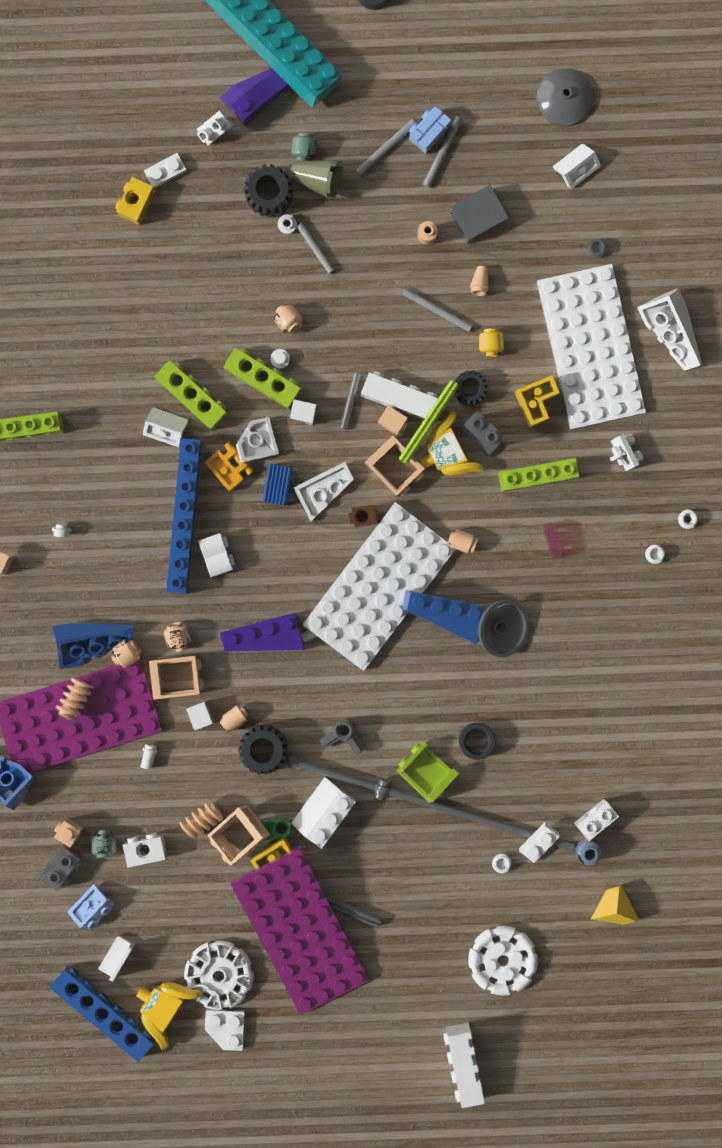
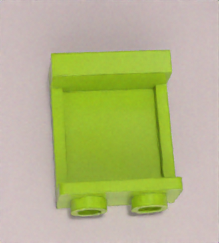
M418 742L411 749L412 754L409 758L405 756L398 763L400 767L396 771L424 799L431 803L436 800L459 773L454 768L450 769L427 747L428 744L426 742L421 744Z

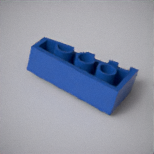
M406 590L402 610L470 643L477 644L479 622L485 606Z

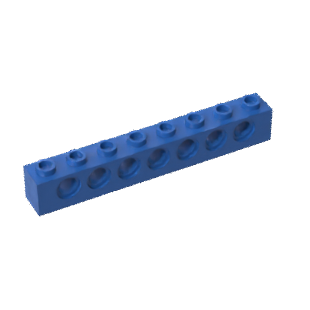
M181 438L166 592L188 594L202 452L201 440Z

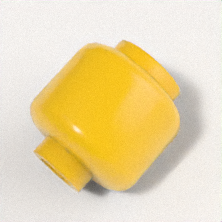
M484 329V332L479 335L480 352L486 353V357H497V353L504 350L503 333L499 332V329Z

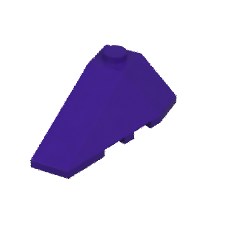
M270 68L234 84L220 97V100L244 126H247L281 95L289 85L276 71Z

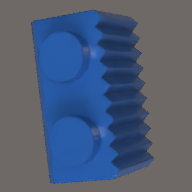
M269 464L263 497L264 503L286 506L287 502H291L292 491H289L290 483L294 484L295 472H292V467Z

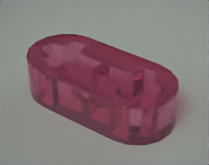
M553 523L544 524L543 531L552 559L563 557Z

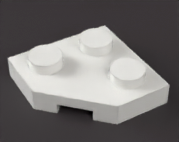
M269 417L250 421L236 444L241 463L279 454Z
M206 1009L205 1030L223 1050L243 1051L245 1010Z

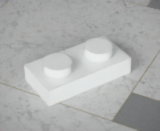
M178 153L149 167L144 172L155 189L187 172Z
M544 822L519 848V852L535 863L560 837L559 833Z

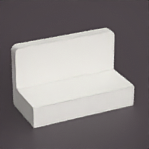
M581 144L553 167L555 171L563 176L567 187L572 189L598 169L601 164L595 151Z
M152 408L145 420L143 435L179 447L183 431L188 424V419Z
M118 935L98 969L111 976L109 980L113 982L135 944Z

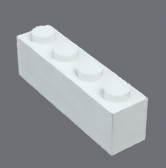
M376 371L373 374L368 373L361 397L422 420L426 418L438 400V395L432 392L422 393L420 388L409 385V387L402 385V381L394 378L391 380L385 379V375Z

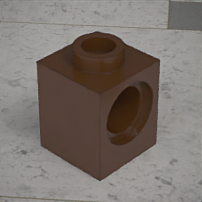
M375 505L352 508V513H349L350 524H354L355 528L377 525ZM361 511L368 514V519L365 522H360L357 519V515Z

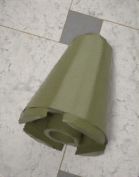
M339 160L294 161L289 166L288 175L292 181L327 198L334 199L338 194L335 192L336 188L341 187L343 166L339 165L342 163Z

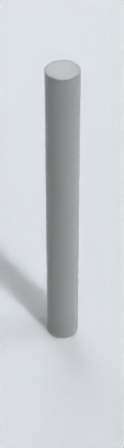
M455 117L423 186L430 188L462 122V118Z
M411 119L359 166L355 170L356 173L361 176L409 132L415 121Z
M407 288L404 290L403 296L468 332L470 331L471 324Z

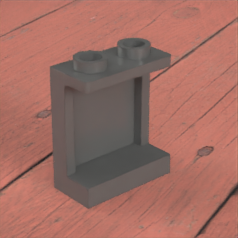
M491 185L484 187L449 208V213L467 244L474 241V238L508 221L509 212L505 205H501L498 200L500 199L499 193L495 188L492 189Z
M478 411L471 416L461 429L488 455L505 439V436Z

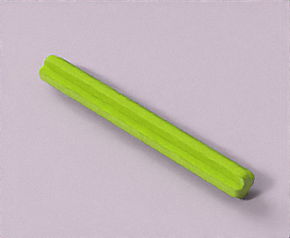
M449 381L400 455L399 460L407 464L459 387L456 382Z

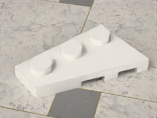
M343 462L295 486L294 489L310 521H312L354 479L346 462Z

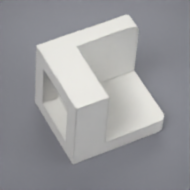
M294 400L290 418L313 425L317 405Z
M206 701L186 709L194 730L214 723Z

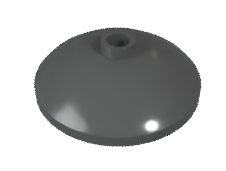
M558 69L546 75L540 82L536 93L537 107L541 115L554 125H575L588 115L593 104V90L587 78L581 73L572 69ZM568 91L570 95L565 96L563 92Z
M500 600L491 604L485 610L479 622L478 635L482 647L489 654L496 657L513 655L523 646L527 639L529 620L524 608L514 601Z

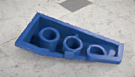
M69 623L52 626L60 669L80 666L85 663L84 660L91 657L98 658L101 656V653L112 650L124 639L134 640L132 625Z
M0 756V801L14 811L27 797L34 777L20 764Z

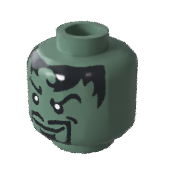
M298 133V136L293 137L291 154L297 156V161H308V158L312 159L315 157L317 140L313 138L314 135Z
M98 831V835L92 837V854L97 856V859H111L112 855L116 854L117 838L115 835L110 834V831Z

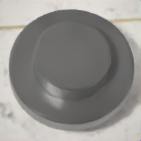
M593 239L587 245V252L593 258H600L606 252V244L601 239Z

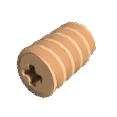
M71 678L74 686H67L71 692L63 693L67 699H60L63 706H56V708L60 711L59 715L76 722L77 719L73 715H80L78 709L84 708L81 702H87L88 699L85 695H91V691L88 688L94 687L80 679Z
M211 799V806L204 803L205 810L200 807L198 808L199 815L192 812V820L185 817L186 824L181 821L179 822L185 833L195 840L198 839V833L203 835L205 833L204 829L208 831L211 829L210 824L215 826L217 824L216 819L219 821L223 820L220 809Z

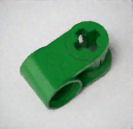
M287 818L260 820L270 833L265 840L286 837L292 829L291 821ZM279 823L287 825L286 832L279 831Z

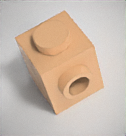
M387 406L378 421V425L397 436L399 432L403 434L407 428V417Z
M67 818L64 822L60 821L54 831L57 833L54 838L68 847H72L84 827Z

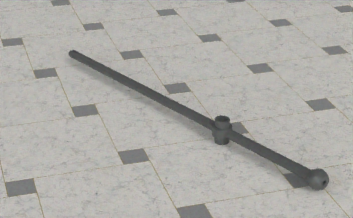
M290 754L287 757L285 765L289 769L298 767L374 790V797L379 800H385L386 796L390 795L530 838L535 833L528 829L436 801L429 803L423 797L390 788V781L384 778H379V782L374 783L301 761L295 754ZM557 839L552 844L570 851H575L576 848L574 843Z

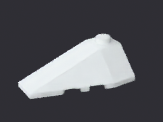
M679 288L662 294L638 307L647 328L655 332L659 342H663L670 350L671 356L684 371L702 364L687 305Z

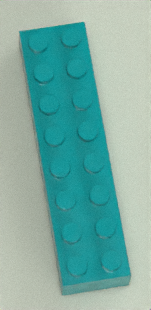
M205 0L311 108L316 106L339 86L342 74L269 0Z

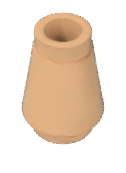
M477 266L470 285L473 295L485 296L488 291V268L485 266Z

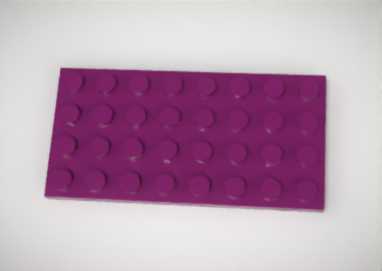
M141 658L128 668L115 665L74 678L80 679L94 687L88 688L91 691V695H85L88 699L87 702H81L84 708L78 709L80 715H73L77 719L76 722L59 715L60 711L56 708V706H63L60 699H67L63 693L71 692L67 687L68 685L74 686L71 679L0 701V728L10 760L20 764L30 773L163 731Z
M300 847L230 882L300 1015L369 981L360 960Z

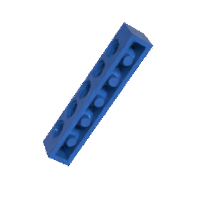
M67 966L49 988L139 1062L152 1047L155 1039L147 1029L144 1030L139 1026V1022L134 1017H128L121 1006L118 1004L114 1005L109 1001L110 998L104 992L97 991L94 988L95 985L90 980H84L79 976L80 973L77 969ZM70 984H77L79 991L71 990ZM85 996H91L94 1003H87ZM99 1009H106L108 1016L101 1015ZM121 1021L123 1028H117L114 1022ZM129 1034H136L138 1036V1040H131L129 1038Z

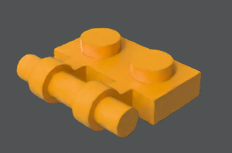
M228 442L224 445V448L228 451L225 455L218 450L204 463L230 492L244 480L239 474L244 470L247 475H250L254 470L251 468L250 462H240L237 447ZM232 457L239 464L236 468L228 461Z

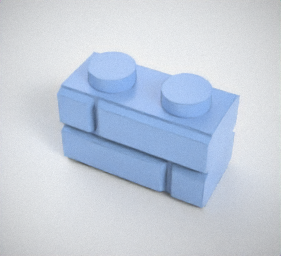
M436 106L432 110L427 109L422 115L423 120L419 124L415 123L409 130L410 141L425 154L452 125L451 119Z

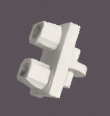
M221 109L196 129L198 131L197 135L203 143L206 142L209 145L231 128L233 124L226 118L224 111Z
M622 434L611 440L614 446L612 451L615 456L611 457L610 460L614 461L617 459L619 465L623 464L626 471L638 466L639 462L644 459L639 450L633 453L630 447L635 444L632 434Z

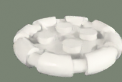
M496 926L497 928L485 930L475 939V945L473 948H470L468 963L469 968L473 972V979L484 990L486 988L495 995L506 996L514 991L520 992L532 981L531 977L537 970L538 955L534 951L535 946L532 940L524 932L520 933L511 926ZM499 936L501 941L493 943L492 938ZM511 937L517 939L515 944L509 941ZM482 946L487 948L484 954L480 952ZM526 950L527 956L522 957L520 951ZM501 955L507 956V964L500 965L498 958ZM484 963L485 969L480 970L479 964ZM522 966L527 969L525 974L519 972ZM491 976L497 979L495 984L489 982ZM513 978L514 983L507 985L506 980L509 981Z
M215 940V943L209 944L207 942L199 946L192 953V958L188 959L185 966L184 979L187 980L188 985L186 987L202 990L201 996L194 999L196 1002H201L208 1009L223 1010L226 1007H235L246 998L247 991H250L252 988L254 971H251V960L242 948L238 949L234 946V943ZM217 950L218 955L211 957L210 951ZM229 952L235 955L233 961L227 957ZM199 960L204 962L202 967H199L197 965ZM243 967L244 973L238 975V968ZM214 972H223L224 979L216 980L213 976ZM200 977L201 983H195L194 978ZM236 984L241 986L239 991L234 989ZM204 991L211 994V996L209 998L204 996ZM226 994L227 999L221 1000L220 995Z

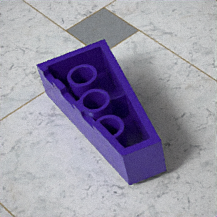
M295 613L220 632L224 651L305 650Z

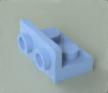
M93 884L67 913L81 929L89 931L95 928L99 923L98 921L111 911L115 902L108 899L102 890Z

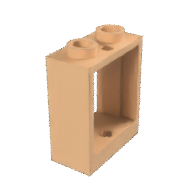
M392 436L365 464L396 496L399 494L403 496L410 489L408 485L411 482L415 481L417 483L424 476L422 472L425 468L412 456L409 462L417 470L397 489L375 467V464L394 446L401 454L404 451L405 447Z
M197 655L149 661L153 700L201 694V690H204L203 678L199 677L202 664L201 659H197ZM192 661L195 689L163 693L160 665Z
M246 804L237 808L207 836L211 844L222 854L223 860L232 866L239 863L264 841L270 833ZM238 818L255 839L239 854L236 853L222 834Z

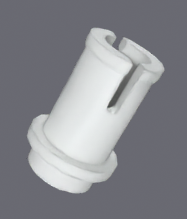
M145 744V747L142 749L144 754L141 768L153 769L155 753H158V750H156L157 746Z

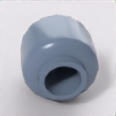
M587 839L581 840L575 848L578 860L586 866L597 864L602 857L600 846L592 839L590 841Z

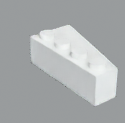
M469 1023L447 1026V1033L443 1035L445 1045H449L451 1051L447 1052L449 1064H453L454 1071H451L452 1081L457 1083L458 1090L454 1091L456 1102H461L462 1108L484 1104Z

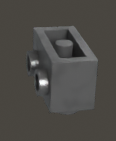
M63 844L38 878L57 891L61 887L65 888L71 880L69 875L72 871L76 873L82 865L80 860L83 856L71 847Z

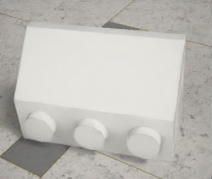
M324 777L291 824L307 839L322 849L355 804L356 799Z

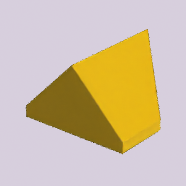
M622 886L609 888L605 891L591 920L623 925L639 920Z

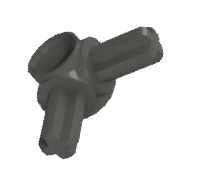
M342 719L332 727L331 732L320 739V743L324 748H328L340 740L343 742L347 741L355 754H360L365 749L356 736L357 731L354 728V723L349 719ZM341 725H346V726H348V727H349V732H348V733L342 732L341 729H340V726H341Z

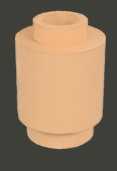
M430 221L423 222L418 228V239L423 244L433 243L437 236V227ZM428 230L431 233L426 234L424 231Z
M456 529L455 532H451L448 542L451 543V548L465 553H473L478 539L474 538L472 534Z
M237 705L225 713L219 721L229 733L231 730L235 731L246 723L249 714L243 706L239 708Z

